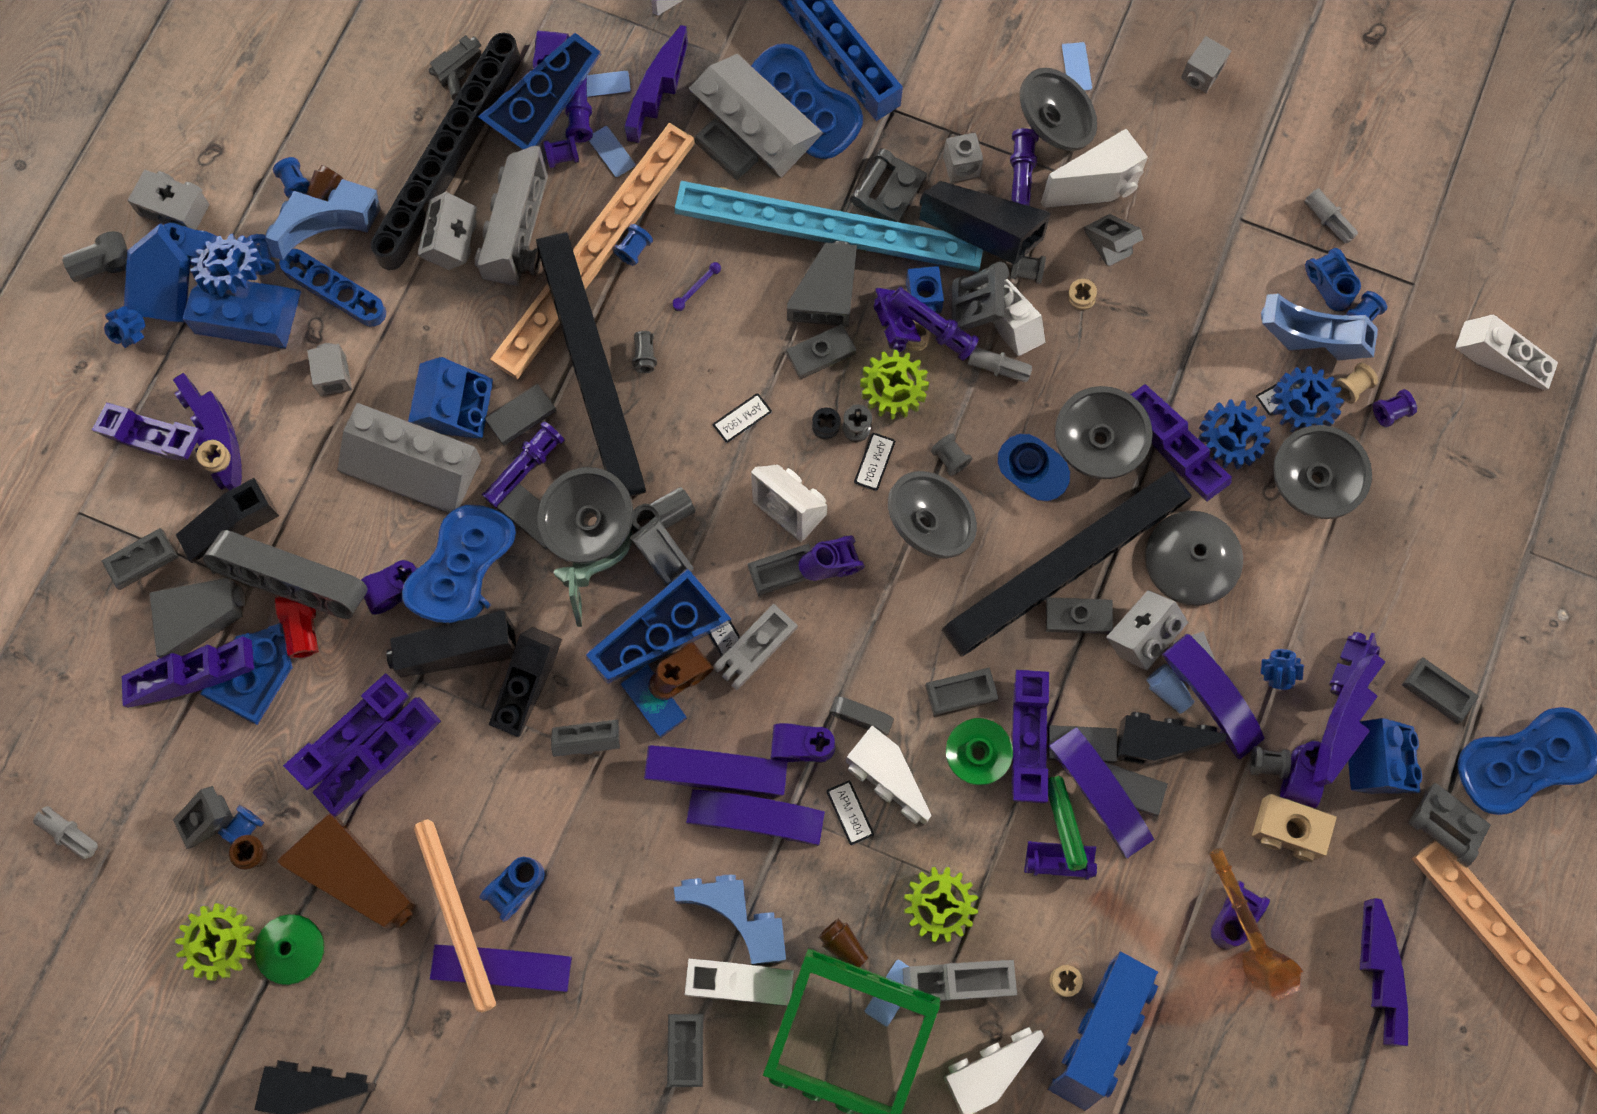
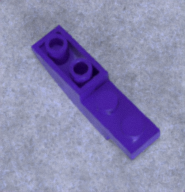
M184 373L172 379L179 389L174 394L185 409L190 406L195 414L190 419L196 428L202 430L197 441L198 445L200 446L208 440H216L221 442L231 455L230 463L225 470L211 474L221 490L227 488L230 491L241 485L242 482L240 449L230 418L212 391L201 396L191 380ZM215 450L214 454L208 455L207 458L213 463L214 458L220 457V454Z

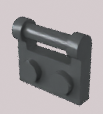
M881 148L874 157L876 160L860 188L854 190L850 201L855 206L881 219L900 223L924 184L927 173L894 157L890 151ZM885 168L893 171L876 200L870 198L869 195Z
M997 262L990 265L988 270L969 277L961 276L953 280L952 320H955L958 323L957 326L963 331L1004 317V280L1009 276V270L1005 263ZM988 283V287L970 293L973 288Z
M1435 782L1427 788L1408 823L1416 830H1423L1457 856V861L1465 868L1470 866L1479 854L1478 849L1491 826L1490 823Z

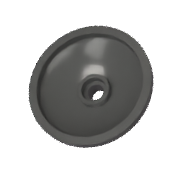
M1038 68L1026 76L1020 87V103L1024 117L1031 129L1043 141L1062 150L1077 151L1086 147L1096 135L1097 116L1094 106L1083 88L1070 76L1052 68Z
M1096 386L1079 391L1066 401L1056 420L1055 439L1062 457L1076 471L1096 479H1114L1129 474L1143 462L1151 446L1152 426L1146 410L1133 396L1117 388ZM1094 437H1102L1105 440V443H1097Z
M1314 425L1299 429L1282 443L1275 456L1273 466L1274 480L1281 496L1291 507L1309 517L1318 519L1342 517L1356 509L1366 498L1370 490L1372 467L1369 457L1362 445L1354 437L1341 429L1326 425ZM1312 475H1317L1321 483L1314 482Z
M582 467L566 472L548 487L541 499L537 517L541 538L554 554L569 562L585 564L606 558L621 546L632 525L633 504L627 488L612 473L600 468ZM596 517V523L589 526L590 518Z
M915 471L903 475L892 486L888 496L889 515L897 532L910 546L925 555L942 559L959 556L971 546L977 532L975 513L966 496L953 483L934 473Z
M1183 511L1165 518L1153 530L1146 545L1145 563L1152 582L1164 595L1182 604L1199 606L1220 600L1234 588L1241 576L1243 552L1236 534L1221 519L1201 511ZM1194 548H1201L1204 551V556L1196 555Z

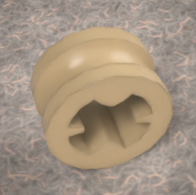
M1083 278L1074 281L1069 288L1068 298L1070 304L1079 310L1091 308L1096 301L1097 288L1089 279ZM1078 289H1081V292L1084 289L1089 291L1087 300H1084V297H1082V300L1076 298Z
M914 321L916 329L919 330V335L922 333L924 335L921 336L920 342L908 341L906 348L917 352L927 347L931 332Z
M208 440L203 442L197 450L198 462L209 472H221L230 463L231 455L228 449L219 441ZM216 450L220 457L214 458L213 463H211L207 456L213 455Z
M1063 965L1051 973L1049 982L1055 994L1061 997H1071L1079 993L1082 988L1083 979L1079 970L1074 966ZM1062 971L1064 975L1071 973L1074 977L1071 981L1074 987L1070 991L1068 987L1064 988L1063 991L1058 986L1061 982L1058 975Z

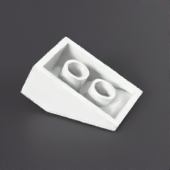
M1124 129L1050 173L1041 204L1044 208L1110 202L1120 196L1125 198L1137 189V183L1144 172L1143 168L1148 156L1128 130Z
M779 465L755 467L751 471L753 503L802 543L827 515L826 499L813 488L808 490L803 486L801 478L789 468L785 471Z

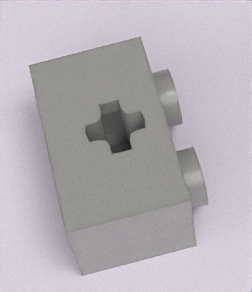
M145 169L127 200L136 213L142 217L162 224L176 223L195 230L210 205L202 194V189L191 182L182 184L164 172L158 171L156 174Z
M448 192L430 199L417 256L447 270L465 264L471 253L469 245L471 235L477 224L475 219L477 207Z
M1148 590L1106 638L1121 659L1148 670L1189 622L1175 601Z

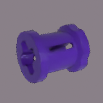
M573 135L562 141L552 143L544 141L550 168L555 167V164L568 161L580 162Z
M1403 389L1395 397L1386 401L1378 400L1374 402L1373 412L1379 424L1387 428L1392 426L1395 420L1404 416L1411 417L1417 413V404L1412 394L1408 390Z

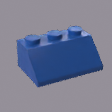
M251 281L246 282L248 288L245 289L239 286L237 287L236 294L226 290L224 296H220L217 290L210 295L206 289L201 290L198 284L191 289L183 320L194 334L286 349L301 294L300 289Z

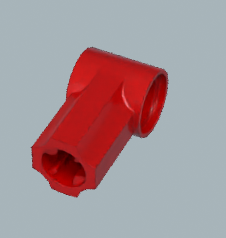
M276 596L275 609L279 622L283 625L288 657L306 658L318 653L313 618H316V609L281 596Z

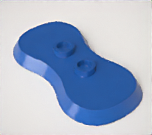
M777 44L765 50L753 62L751 67L823 132L806 151L807 154L815 158L829 159L843 152L856 139L863 125V114L859 104L847 93L831 88L821 81L813 70L808 57L801 49L790 44Z
M464 505L451 511L441 523L438 543L434 553L404 583L402 599L405 606L423 618L440 623H454L467 617L478 605L481 596L482 580L486 571L492 563L509 550L515 540L516 531L513 521L502 512L481 505Z
M1564 707L1551 708L1541 713L1529 726L1516 734L1502 737H1482L1470 742L1459 755V776L1467 794L1481 810L1496 815L1509 814L1521 808L1536 792L1546 787L1581 784L1592 779L1597 774V734L1588 720L1578 711Z

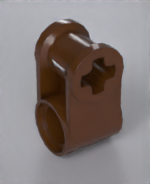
M691 642L659 663L656 673L651 676L648 682V687L655 698L668 700L688 687H692L704 680L714 668L695 643Z

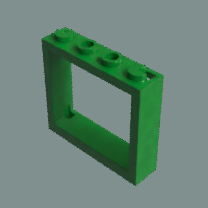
M808 948L763 1076L769 1078V1082L777 1087L787 1089L791 1086L801 1090L803 1096L813 1101H822L824 1099L835 1103V1107L838 1110L847 1114H855V1111L861 1114H902L940 1008V998ZM810 973L924 1015L892 1106L885 1105L779 1064Z

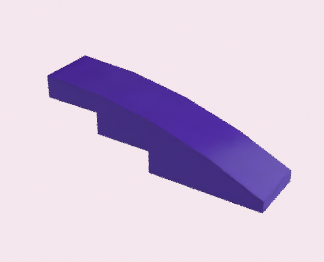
M679 26L660 49L647 69L633 98L626 119L625 132L627 141L639 143L645 117L658 118L663 93L676 94L688 45L687 26Z
M1144 384L1130 394L1144 407L1149 416L1152 426L1151 443L1202 498L1209 501L1231 484L1232 476L1210 457V449L1188 430V422L1152 389Z
M242 636L218 648L207 644L183 656L170 653L123 675V706L129 708L193 693L254 670L252 640Z
M1376 653L1360 660L1344 685L1330 714L1319 748L1313 783L1317 787L1331 784L1370 731L1359 721L1378 697L1367 688L1385 664V661Z
M420 697L414 698L392 721H386L364 745H357L312 793L329 813L338 816L405 758L441 720Z
M649 745L644 780L702 789L715 788L740 793L753 792L780 797L785 792L788 762L722 752Z
M1369 899L1364 901L1360 970L1373 972L1371 1007L1385 1009L1383 1045L1408 1046V1003L1404 970L1396 937L1382 899Z

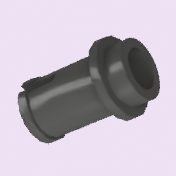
M638 331L634 334L635 357L632 359V365L638 373H651L657 365L653 347L654 334L650 331Z

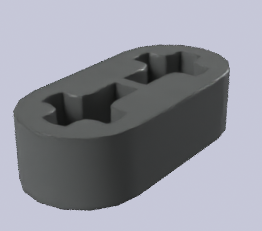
M835 696L829 711L833 716L869 730L871 726H874L886 736L889 735L894 722V718L886 713L841 696Z

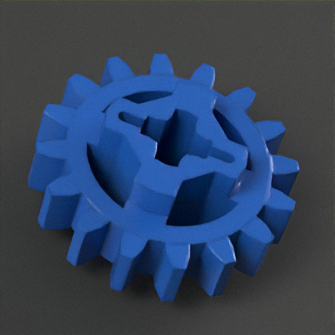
M230 234L226 240H223L221 236H217L215 243L205 242L207 247L205 250H196L199 258L191 259L193 268L190 271L201 290L206 289L210 295L216 290L220 296H224L226 290L236 294L237 287L248 288L246 282L248 280H256L257 276L254 272L262 270V266L259 263L262 261V257L252 240L247 241L243 235L237 240L233 234Z
M1307 366L1302 373L1296 367L1291 372V375L1285 373L1280 379L1281 382H1278L1274 387L1273 391L1276 394L1271 398V403L1278 404V406L1274 409L1273 414H1282L1281 425L1287 422L1292 424L1290 432L1293 433L1297 428L1314 425L1332 426L1334 423L1333 419L1336 420L1340 416L1341 411L1338 408L1344 403V399L1337 398L1336 396L1342 389L1341 387L1333 388L1331 386L1335 379L1333 376L1328 379L1323 378L1324 370L1320 369L1317 374H1313L1311 366ZM1300 384V387L1298 389L1293 388L1292 391H1289V388H1291L1292 386ZM1326 410L1324 415L1315 418L1316 413Z
M1229 399L1225 408L1219 402L1213 408L1214 411H1207L1204 416L1205 420L1199 425V429L1204 432L1201 433L1198 439L1201 442L1207 443L1206 447L1214 454L1212 456L1214 461H1217L1219 458L1222 459L1223 468H1227L1230 462H1234L1235 468L1240 469L1243 462L1251 466L1256 460L1255 457L1260 459L1265 452L1263 448H1266L1270 443V440L1264 437L1270 432V427L1262 426L1266 416L1257 417L1255 415L1257 411L1256 406L1248 410L1246 409V401L1242 400L1239 406H1235L1233 400ZM1224 418L1222 425H1219L1218 428H1214L1216 422ZM1254 440L1253 446L1245 451L1246 443Z

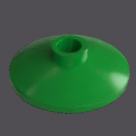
M984 718L966 720L956 726L948 737L946 743L948 765L958 778L969 784L987 785L999 780L1007 772L1012 762L1013 747L1010 737L994 721ZM974 748L983 750L984 757L982 759L973 757L972 750Z
M295 914L279 916L266 924L257 937L254 949L257 967L267 979L275 983L290 985L302 982L309 978L319 967L324 955V939L317 925L310 919ZM285 942L291 944V951L287 955L281 953V946Z

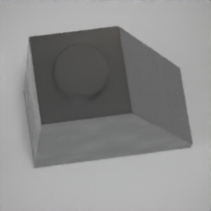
M845 241L826 242L787 303V321L834 326L843 324L844 327H849L857 245H850Z
M228 577L150 592L156 656L161 658L170 653L180 656L186 655L243 617L241 606L245 605V594L242 587L238 586Z

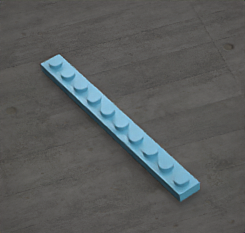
M686 181L680 182L675 204V214L824 243L845 241L850 245H857V249L975 272L979 271L983 253L982 249L941 230Z

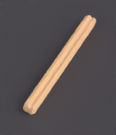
M429 819L423 820L415 824L414 830L475 1009L481 1013L486 1012L496 1006V1001L435 825Z

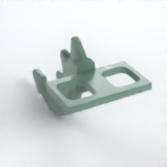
M630 528L621 546L606 558L593 563H573L571 567L554 570L555 577L563 582L564 586L569 587V597L577 627H582V598L579 587H587L592 575L614 566L624 558L632 544L630 539L633 535L632 528Z

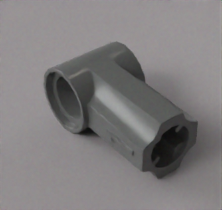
M111 231L99 235L95 239V244L64 255L62 261L70 278L74 282H78L104 271L109 273L125 271L128 249L123 235L120 232Z
M679 487L651 504L637 506L633 510V534L642 528L638 523L643 519L652 520L657 518L664 528L667 529L695 513V507L687 492L682 487Z

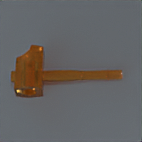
M1222 848L1212 850L1209 855L1216 868V874L1219 875L1232 903L1231 907L1234 908L1252 950L1242 954L1243 969L1248 980L1257 989L1277 1001L1299 991L1303 970L1294 960L1266 945L1247 904L1248 900L1244 898L1232 872V866L1229 865Z

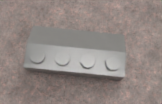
M738 54L710 65L689 87V90L696 99L780 178L823 134L817 126Z
M531 146L508 155L505 166L500 167L498 193H494L491 198L490 209L492 215L490 221H486L483 227L484 244L482 249L479 248L475 256V266L478 267L484 280L519 286L522 275L519 272L520 253L524 245H530L548 178L541 149L538 146Z
M356 403L343 430L337 470L348 476L450 513L460 507L482 459L476 447Z

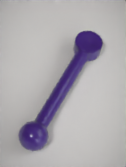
M717 262L711 263L709 270L681 298L678 297L673 300V308L676 311L684 310L685 302L713 274L720 273L721 265Z

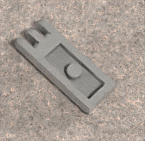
M773 604L714 664V670L718 673L728 664L730 667L722 675V678L729 681L736 673L740 676L731 685L735 690H738L794 633L798 625Z

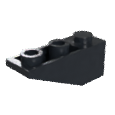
M252 478L224 493L180 530L176 537L189 562L193 563L205 555L221 531L227 530L243 536L279 517V514L266 490L255 478Z
M531 627L519 635L489 722L490 726L516 737L521 736L552 670L562 642L561 638L535 627Z
M1131 712V715H1126L1120 721L1117 760L1149 766L1217 747L1226 741L1227 734L1217 732V728L1210 725H1197V728L1184 726V722L1178 719L1165 718L1164 722L1151 720V715L1146 713Z
M277 1060L276 1066H264L254 1110L274 1114H304L373 1092L377 1084L366 1082L368 1075L346 1072L345 1078L332 1076L333 1069L312 1066L311 1072L298 1070L299 1063Z

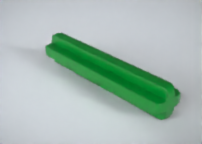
M1061 776L1048 778V798L1068 868L1071 871L1083 870L1086 868L1088 861L1065 781Z

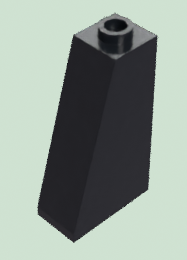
M939 181L930 189H926L919 202L920 206H922L920 220L1014 265L1044 240L1051 213L1045 210Z
M498 611L390 638L391 649L387 650L386 655L389 668L394 669L401 678L508 660L512 658L517 644L515 628L506 612Z

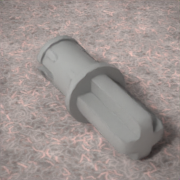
M1320 188L1314 190L1304 200V203L1321 219V225L1325 226L1327 224L1344 243H1349L1357 236L1358 231L1340 213L1342 208L1340 206L1336 207Z
M978 346L972 351L968 361V365L994 372V376L998 377L1000 374L1022 382H1027L1032 372L1030 364L1006 357L1004 352L1000 355L978 348Z
M46 806L41 809L46 814L45 816L38 812L34 817L33 823L54 837V842L57 845L66 846L82 859L91 858L95 854L98 844L77 828V823L74 821L68 822L53 811L51 807Z

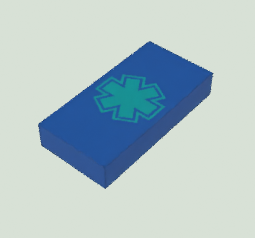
M646 665L621 683V686L657 735L662 738L685 721L687 717L673 698L660 700L651 694L648 682L654 672L649 665Z

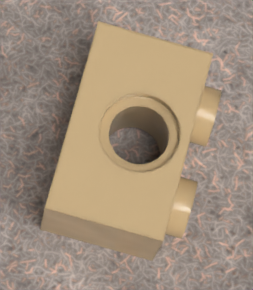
M1270 794L1262 798L1252 837L1260 839V844L1273 850H1280L1283 847L1294 851V857L1313 862L1314 859L1327 855L1337 817ZM1288 821L1298 826V838H1293L1288 834L1286 829Z

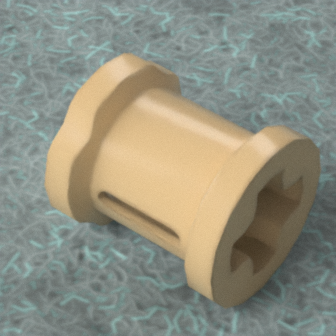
M1361 362L1354 367V372L1345 379L1339 378L1334 386L1341 387L1342 390L1338 395L1344 401L1354 404L1363 391L1367 388H1374L1378 384V376L1369 365Z

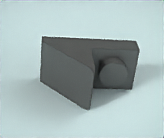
M1108 214L1084 227L1085 233L1108 266L1133 254V245L1144 240L1141 228L1112 214Z
M211 786L201 789L175 816L173 821L186 849L218 834L220 828L225 829L233 819V816L222 795L217 796L214 787Z

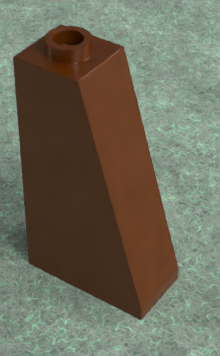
M331 813L327 814L277 860L282 867L388 929L394 927L398 929L406 924L413 916L411 911L417 906L345 824Z

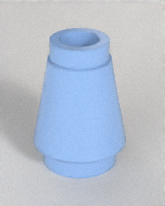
M1167 664L1159 667L1146 679L1150 684L1149 689L1173 709H1176L1179 714L1186 711L1195 702L1183 681H1180Z

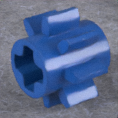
M124 305L105 315L109 321L104 326L105 334L112 342L116 344L122 343L123 347L126 348L144 339L141 331L146 327L145 321L137 311L128 310Z
M1276 649L1270 653L1269 659H1262L1261 674L1264 675V681H1268L1270 687L1288 690L1294 687L1295 680H1303L1304 665L1300 664L1301 659L1296 658V653L1293 651Z

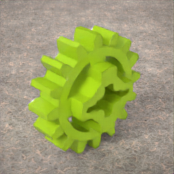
M894 350L893 357H888L887 353L883 351L881 352L880 361L872 357L870 359L871 368H863L862 375L864 378L860 379V387L864 388L861 397L862 399L870 398L868 402L870 410L876 406L879 408L878 416L881 417L887 411L890 412L891 419H895L896 412H901V415L906 418L909 408L917 412L919 410L918 401L925 402L927 394L924 391H928L929 382L925 381L928 372L927 370H919L921 364L919 359L913 363L910 362L911 353L907 352L902 358L899 357L898 350ZM907 372L913 377L914 381L908 378ZM894 382H898V383H899V384H896L895 387L889 386V385H892ZM873 384H875V388L881 391V397L875 391Z
M932 867L930 877L920 872L918 878L921 883L917 884L911 881L908 885L914 893L904 895L903 899L910 902L911 906L904 909L903 912L907 915L912 914L914 917L908 924L910 927L916 925L921 927L918 934L919 937L929 932L931 933V942L935 943L939 935H943L944 941L948 943L951 941L952 932L959 938L964 935L961 929L962 925L968 928L973 926L968 916L978 914V910L971 907V903L976 901L978 896L968 894V890L973 884L969 882L963 885L960 882L963 876L961 872L955 877H951L950 867H946L943 874H938L936 867ZM938 882L936 891L933 893H920L927 885ZM951 885L958 890L963 902L955 899L951 893ZM939 896L944 897V903L951 907L945 908L941 914L937 913V906L930 903L931 901H936ZM918 907L926 910L931 918L930 924L921 917ZM950 915L961 916L954 925L943 928L947 917Z
M219 903L214 904L213 911L208 906H201L200 916L190 913L188 917L191 924L189 926L180 925L179 927L185 933L184 938L175 939V943L183 945V950L176 954L177 958H187L183 969L192 970L195 968L194 977L203 978L206 974L207 980L216 981L218 973L222 978H230L231 968L241 971L243 967L239 961L242 958L251 959L252 956L246 952V948L255 945V941L247 939V935L253 932L254 928L252 926H243L248 917L244 914H239L235 917L237 908L228 906L224 911V905ZM217 919H224L233 927L223 929L221 922H218ZM215 936H219L220 941L215 943L216 948H211V943L215 941ZM236 944L235 950H234V952H233L232 955H231L230 953H231V951H232L234 945ZM208 956L209 961L214 966L204 964L198 957Z

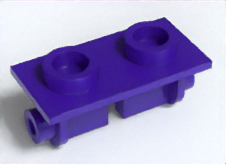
M876 288L878 297L875 299L873 307L877 312L881 325L887 327L884 332L889 347L902 352L906 349L908 341L920 342L921 339L913 319L889 303L895 290Z
M1353 632L1352 636H1348L1340 658L1341 660L1351 662V665L1337 664L1329 683L1331 693L1340 695L1344 685L1361 659L1374 653L1379 656L1380 647L1377 646L1375 633L1370 634L1369 640H1365L1366 636L1360 632Z
M1028 841L1024 873H1033V876L1049 874L1084 877L1085 880H1089V878L1096 877L1097 864L1094 863L1096 846H1083L1088 861L1086 868L1071 871L1068 868L1062 844Z

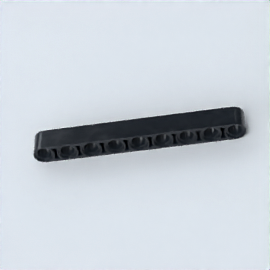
M503 32L491 38L373 236L371 249L382 268L395 270L404 263L423 231L429 200L447 190L486 122L478 116L502 96L518 69L521 59L516 40L511 34ZM476 99H481L479 102L472 103ZM460 124H467L464 127H458ZM447 148H453L449 152H443ZM432 173H438L434 177H428ZM417 198H423L420 202H413ZM402 223H409L404 228H397ZM394 248L390 253L382 254L384 250Z
M566 231L536 239L539 256L604 470L616 476L625 485L631 497L646 493L643 476L568 233Z
M1173 471L1166 473L951 620L941 631L961 657L965 656L1044 602L1047 597H1051L1179 509L1192 498V495Z

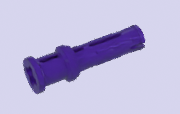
M587 77L565 107V114L568 117V128L565 135L567 139L570 135H573L576 143L587 142L593 137V130L589 127L592 107L587 102Z
M1021 128L1012 133L1014 153L1010 157V164L1014 168L1011 200L1030 206L1032 171L1037 165L1038 160L1037 156H1035V144L1038 142L1039 136L1032 129Z
M901 286L889 300L891 305H894L915 322L933 333L938 344H945L958 353V358L962 361L975 349L979 341L977 336H970L960 329L955 320H945L927 305L905 291Z
M543 421L540 424L541 429L529 442L525 441L522 444V452L490 487L481 494L494 507L497 508L537 464H544L547 461L546 456L558 443L562 444L565 441L547 422Z

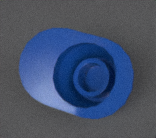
M1017 434L1008 438L1002 444L998 452L1000 471L1027 495L1036 500L1050 501L1058 498L1066 491L1070 483L1068 464L1059 453L1045 442L1030 434Z

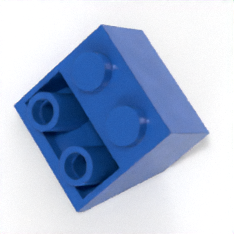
M443 357L420 363L408 422L444 435L482 438L493 378Z
M1384 718L1359 721L1370 731L1348 760L1351 790L1367 794L1421 793L1422 771L1418 765L1416 751L1419 747V739L1414 731V726Z

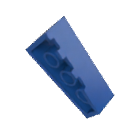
M572 34L478 117L521 149L539 146L602 55L601 52L578 34Z
M687 569L586 654V660L603 680L610 684L691 642H695L729 625L731 617L692 572Z
M1121 951L1111 960L1091 1000L1095 1007L1094 1009L1089 1008L1077 1029L1078 1033L1082 1035L1081 1039L1076 1038L1070 1049L1066 1051L1061 1063L1066 1065L1067 1068L1058 1078H1053L1048 1088L1049 1091L1084 1111L1105 1096L1107 1098L1111 1096L1118 1081V1078L1114 1076L1118 1064L1123 1066L1131 1052L1132 1047L1127 1045L1132 1033L1134 1035L1138 1033L1145 1019V1016L1140 1014L1145 1003L1150 1004L1156 994L1158 985L1154 984L1158 971Z

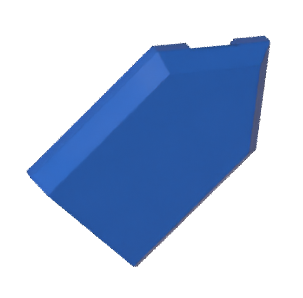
M162 223L127 250L124 305L128 310L137 311L142 317L185 322L183 315L188 301L190 258L183 249L178 247Z
M281 623L251 634L246 633L235 636L233 640L242 636L252 640L254 670L226 682L202 689L200 695L258 725L293 668L291 658L287 654L284 629Z

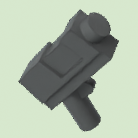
M465 35L459 40V44L447 53L444 51L430 62L431 68H429V73L436 76L443 87L448 84L453 100H455L461 90L459 80L466 77L467 73L465 70L476 63L482 55L479 49L481 44L475 36L469 39Z

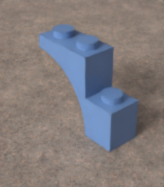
M342 179L336 190L333 189L331 191L328 202L294 191L289 200L282 204L280 215L274 225H270L267 229L265 239L271 256L284 260L297 244L324 231L354 229L368 232L381 210L377 190Z
M1279 293L1266 296L1265 307L1261 312L1262 324L1289 351L1325 347L1337 360L1374 357L1378 328L1366 315L1326 314L1293 304Z
M722 875L715 877V883L702 884L701 878L686 879L681 881L682 886L674 887L675 902L677 904L704 906L727 918L745 940L753 966L786 962L782 918H775L774 912L754 914V921H747L743 879L736 880V875Z

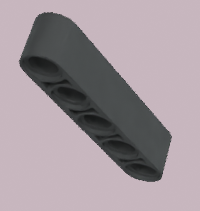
M227 530L219 533L203 556V561L207 567L219 574L342 619H350L368 590L363 581L352 575Z

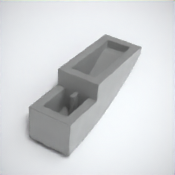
M1014 960L948 963L903 968L904 985L939 997L940 1001L1017 995Z

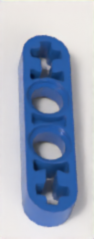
M292 249L284 260H280L279 265L290 280L362 324L374 327L380 325L385 320L386 309L380 298L302 250ZM291 262H300L307 271L304 274L301 269L295 266L291 268L289 264ZM323 273L328 275V281L325 285L314 286L312 284L313 278L316 275ZM351 289L354 291V295L349 301L341 302L337 299L341 290ZM362 301L363 305L370 309L375 306L377 312L367 315L364 308L359 305Z

